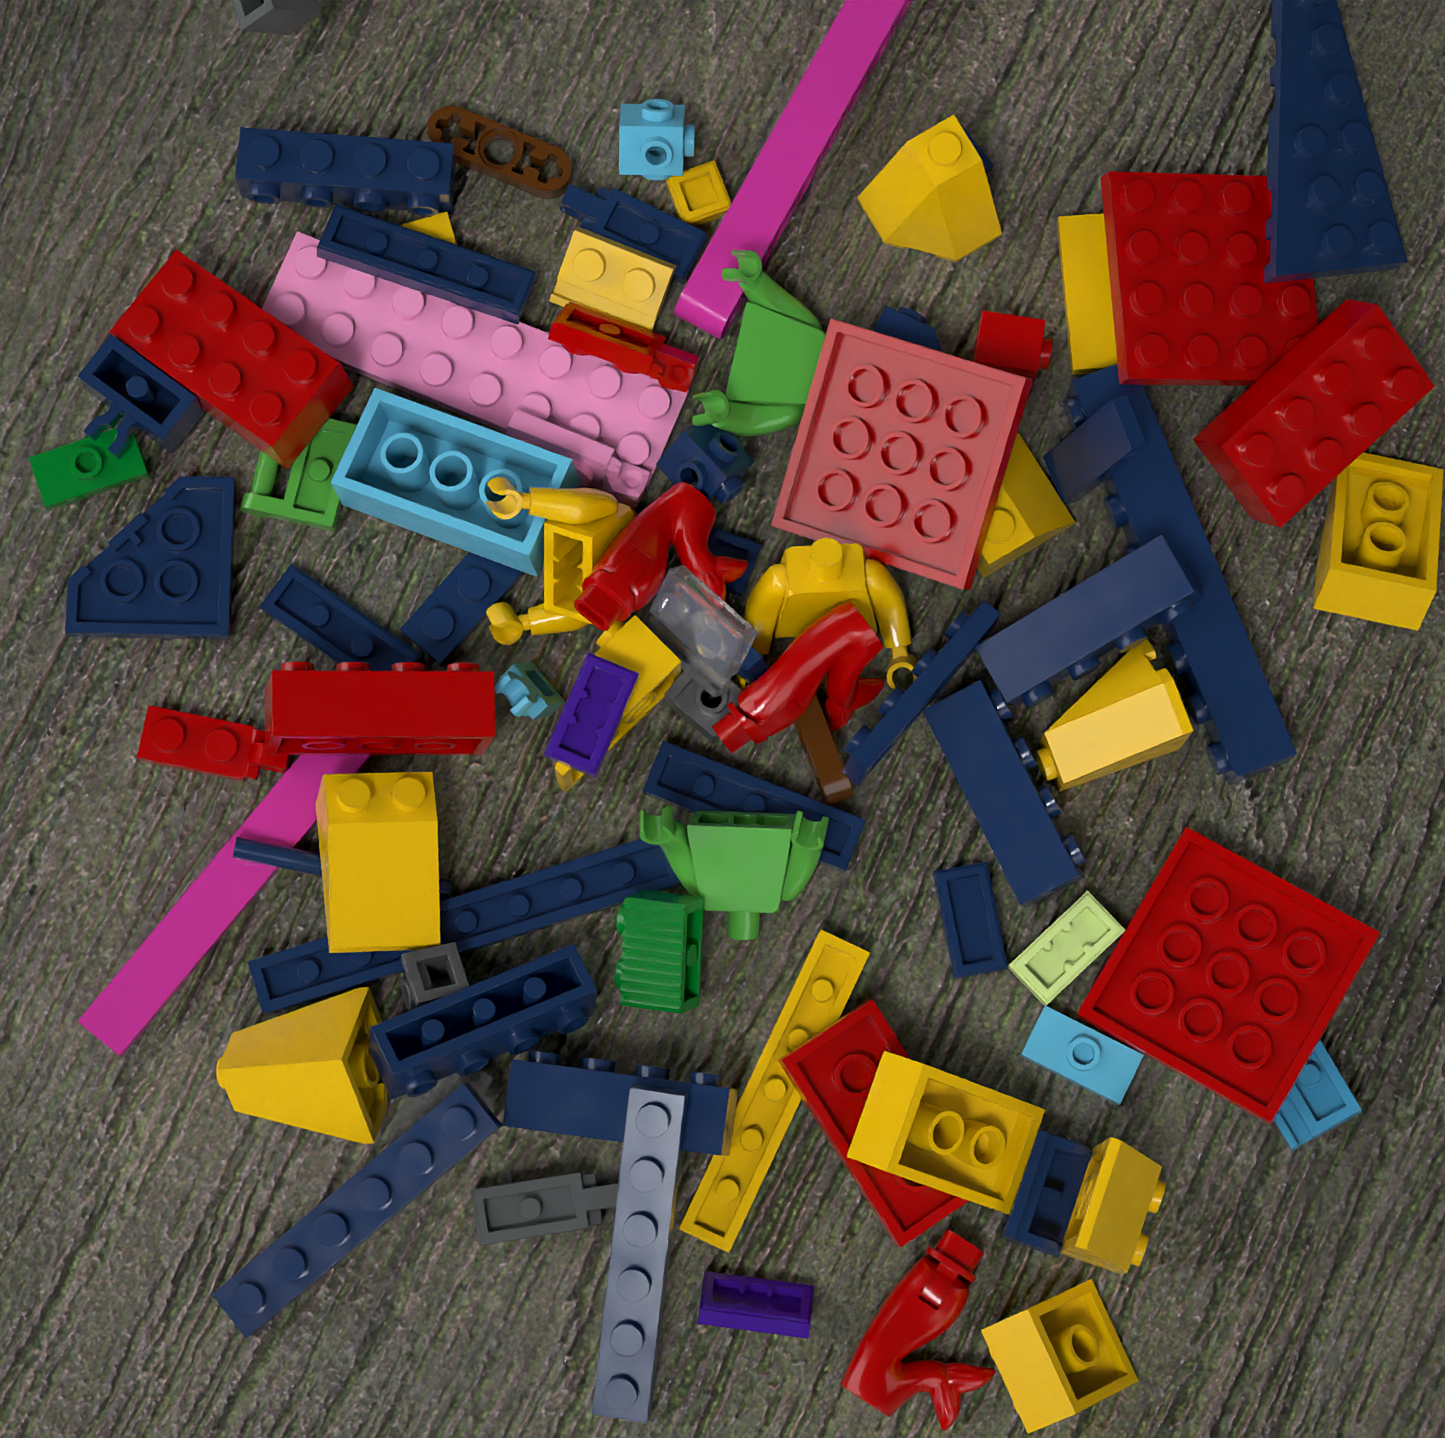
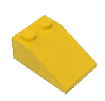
M1363 452L1332 480L1316 566L1313 609L1416 631L1419 630L1437 590L1444 469Z
M636 615L625 625L622 622L616 621L596 641L601 647L595 653L596 656L637 672L640 675L607 753L665 698L664 693L681 675V660ZM556 763L557 783L566 793L585 773L561 763Z
M432 772L323 774L315 805L329 953L421 950L441 945L438 820Z
M884 1051L847 1157L1009 1215L1045 1109L926 1064Z
M1110 1137L1092 1149L1093 1153L1084 1175L1060 1253L1122 1275L1128 1273L1130 1264L1138 1267L1141 1264L1149 1240V1235L1142 1233L1141 1230L1147 1212L1157 1213L1165 1192L1166 1182L1158 1180L1162 1169L1161 1165L1125 1142Z

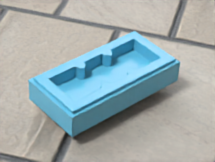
M1047 1006L1043 1007L1020 1054V1057L1116 1105H1120L1144 1056Z

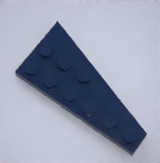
M1272 0L1271 36L1276 41V63L1270 68V86L1275 87L1274 109L1269 112L1267 189L1272 193L1271 218L1266 220L1265 239L1270 240V263L1264 267V284L1397 269L1408 261L1336 0Z

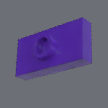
M588 652L544 752V757L596 778L639 680V673Z
M704 1271L697 1324L808 1339L814 1286Z

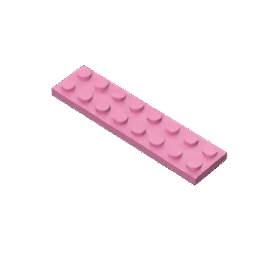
M298 231L296 232L262 307L264 311L337 360L342 367L503 433H506L507 425L514 411L520 410L614 448V458L650 472L645 491L649 490L658 469L656 463L665 453L689 397V390L686 393L663 388L657 379H651L649 375L624 373L616 369L609 361L592 355L580 356L566 351L562 344L548 340L549 333L519 322V325L319 258L317 257V246L320 240Z

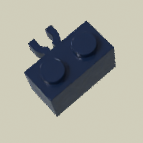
M111 334L77 376L87 392L109 407L105 414L94 418L85 428L84 433L87 437L96 442L104 430L113 429L119 420L124 418L116 428V440L108 448V451L118 460L128 449L131 434L136 428L172 454L204 414V410L197 397Z

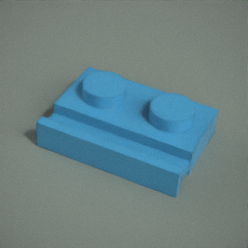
M1321 1040L1274 1120L1291 1151L1298 1149L1304 1143L1316 1139L1362 1113L1360 1106Z

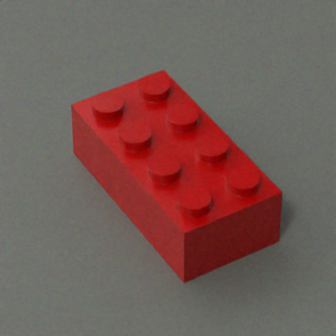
M178 250L173 252L109 331L111 335L197 397L205 412L287 470L354 387L337 360Z
M1346 299L1196 435L1193 441L1252 520L1281 528L1429 393L1435 385L1378 304Z
M286 662L281 664V670H271L265 688V755H483L495 738L494 671H480V665L476 663H452L447 665V671H425V664L402 662L393 664L392 671H370V664L344 662L336 665V671H314V664L310 662Z

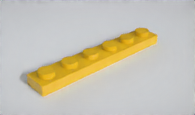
M820 929L736 1107L730 1155H713L679 1227L680 1231L729 1254L802 1099L777 1060L840 1018L870 952Z

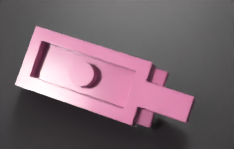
M514 411L507 425V436L571 458L580 479L578 487L596 488L608 492L616 498L618 503L637 508L648 484L649 471L614 458V448L523 411Z

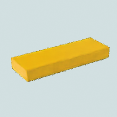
M1104 213L1059 216L1056 225L1071 375L1094 373L1117 364Z

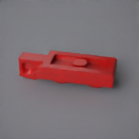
M571 302L566 303L552 322L548 340L562 344V347L572 354L598 357L611 362L619 371L628 374L641 373L649 375L651 379H657L663 388L686 393L693 383L700 357L666 345L667 337Z
M148 705L136 758L142 762L245 782V779L257 781L260 769L285 774L290 768L292 755H265V731L257 730L254 726Z

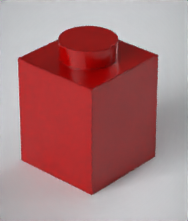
M982 310L977 328L973 361L1033 379L1032 385H1034L1038 369L1048 370L1053 338L1043 337L1046 320Z

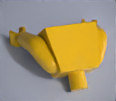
M504 477L491 479L487 485L492 492L498 495H506L501 501L485 502L492 513L498 518L504 520L511 519L521 509H528V515L547 519L544 522V603L528 608V614L518 616L508 603L500 602L491 605L487 609L486 615L491 622L489 629L494 639L503 645H511L520 639L523 631L531 630L533 636L575 631L583 628L588 623L592 624L576 610L574 601L583 592L582 583L585 578L592 573L596 563L612 540L637 515L636 511L629 505L618 503L612 494L596 488L530 487L529 493L518 492L513 484Z
M821 538L815 541L812 546L789 547L785 549L780 564L770 566L756 582L748 596L742 638L762 657L763 654H769L774 632L775 638L797 637L822 615L845 602L851 601L875 633H877L878 622L885 648H891L892 657L887 666V682L892 689L896 688L894 671L900 667H905L912 671L918 663V660L912 654H909L907 650V645L912 644L906 604L898 583L879 561L867 559L863 546L857 543L839 544L838 541L832 538ZM736 673L737 683L740 689L743 690L746 687V681ZM913 675V682H914V681L917 679V677H916L915 675Z

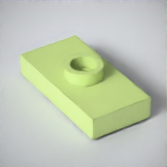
M1086 891L1010 963L1008 968L1044 1006H1047L1105 951L1125 929L1089 891Z

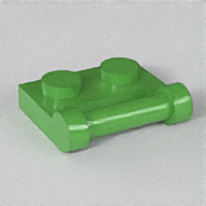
M328 418L293 462L284 500L271 497L279 463L260 451L250 493H244L240 510L257 517L275 518L334 532L341 501L331 485V481L357 425Z

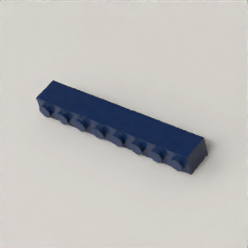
M1115 364L1072 380L1067 392L1068 399L1063 401L1064 410L1072 429L1075 430L1111 399L1124 395L1130 398L1148 445L1103 481L1109 495L1103 499L1105 510L1113 527L1121 526L1129 544L1124 547L1125 556L1162 534L1173 540L1204 596L1192 602L1196 609L1185 618L1170 625H1167L1163 619L1155 624V626L1162 624L1170 644L1165 645V653L1169 665L1176 676L1183 674L1190 694L1185 695V701L1191 718L1196 725L1204 724L1211 741L1210 744L1206 745L1210 764L1217 775L1224 773L1228 785H1232L1289 763L1297 752L1143 385H1119L1118 365Z

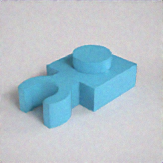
M532 661L513 664L494 684V692L496 694L502 693L506 696L513 707L510 711L517 717L522 715L530 716L534 720L551 716L565 703V700Z

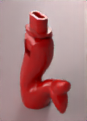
M679 482L671 486L644 508L617 534L596 563L592 573L583 581V592L574 601V607L583 617L603 631H607L616 621H625L632 612L643 608L658 593L666 574L669 546L673 545L682 566L692 576L693 585L699 598L710 614L717 616L725 603L726 584L740 578L745 573L748 562L731 557L714 556L708 548V539L716 520L715 509L699 490L688 483Z
M851 601L845 602L822 615L800 633L763 675L739 693V705L735 706L732 701L726 706L731 712L711 727L731 754L751 739L756 745L768 740L767 736L776 735L785 730L804 713L827 672L826 690L828 697L824 705V716L830 732L837 731L848 724L856 709L872 702L883 689V679L859 676L884 646Z
M949 1229L945 1231L935 1249L927 1246L924 1252L925 1256L910 1268L879 1308L864 1333L839 1384L889 1418L915 1394L919 1392L929 1393L943 1431L951 1427L957 1419L961 1408V1395L983 1387L995 1374V1369L959 1362L943 1363L936 1360L902 1362L905 1356L934 1340L954 1324L969 1297V1286L966 1284H973L976 1280L972 1272L981 1260L984 1252Z

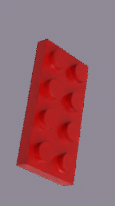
M870 999L777 1061L896 1247L901 1248L969 1202V1200L847 1157L883 1052L886 1051L910 1059L873 999Z

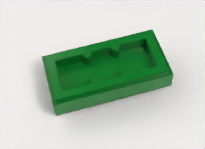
M116 428L102 432L96 442L87 437L28 457L46 510L49 511L149 477L135 432H132L129 447L119 460L108 451L109 446L117 438Z

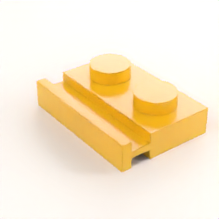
M577 227L571 237L557 277L558 280L554 292L551 294L549 301L562 307L566 303L571 302L653 332L656 319L660 314L677 266L584 228Z

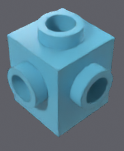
M650 99L642 104L621 103L619 174L642 175L649 180H666L671 176H683L684 156L694 157L695 125L685 124V105H673L672 102L664 99Z

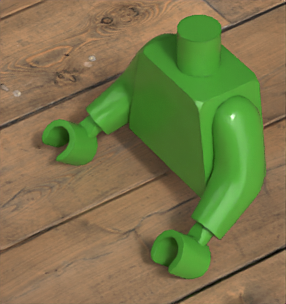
M731 250V255L735 256L738 260L739 268H723L721 276L725 281L739 282L749 302H746L726 394L724 395L719 390L694 394L693 399L701 401L704 405L705 414L693 416L692 422L696 426L711 424L718 429L737 436L767 435L789 429L801 422L826 333L823 332L821 323L812 312L762 270L761 259L756 252L752 250Z
M665 806L660 816L650 815L646 812V809L640 810V838L648 844L660 846L674 873L688 893L692 896L704 897V910L727 911V935L729 938L751 940L760 936V913L779 912L783 901L794 900L805 888L820 859L830 819L823 816L820 822L809 821L803 817L804 812L797 811L796 814L696 810L688 825L673 818V807Z

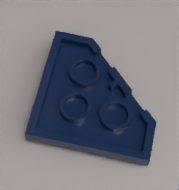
M180 476L144 514L139 513L108 542L109 546L87 566L83 565L68 578L65 620L66 635L68 637L230 640L237 483L235 478Z

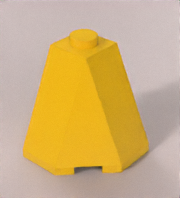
M954 114L907 141L857 197V201L885 245L901 249L907 247L935 254L937 258L958 262L1002 236L982 159Z
M1148 639L1130 649L1043 734L1040 740L1042 749L1035 751L1036 759L1043 778L1046 782L1054 779L1058 792L1179 750L1193 732L1178 689L1167 668L1155 670L1149 662L1156 659V653Z
M356 988L233 1032L223 1056L217 1061L216 1075L219 1086L226 1090L234 1111L362 1144L375 1143L388 1107V1098L384 1083L377 1084L380 1074L369 1053L370 1027L382 1022L370 988Z

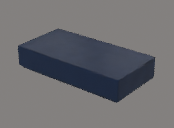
M987 862L933 871L934 886L953 980L1006 971L1008 965Z

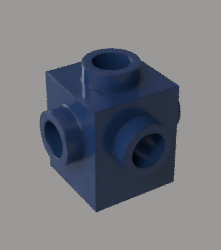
M708 424L703 426L692 425L683 430L656 465L673 484L679 482L688 483L699 490L711 504L718 500L721 505H725L745 487L746 483L741 478L755 461L742 448L740 441L733 434Z

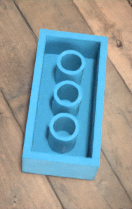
M374 388L333 476L331 485L343 506L538 577L544 565V522L547 519L528 515V509H521L511 519L504 520L498 518L492 513L485 502H498L504 499L506 495L493 493L487 484L493 478L504 477L513 484L518 492L529 493L530 487L578 488L580 479L571 458Z

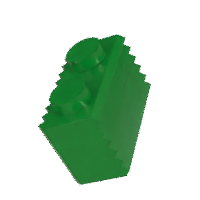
M643 890L625 897L618 911L616 922L617 931L623 938L621 945L623 953L616 965L614 975L615 985L621 993L619 1002L622 1006L682 1014L700 1005L704 897Z

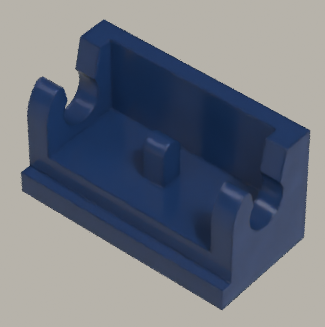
M1038 1130L1009 1215L1007 1214L1000 1238L1058 1258L1084 1175L1093 1153L1090 1151V1148Z

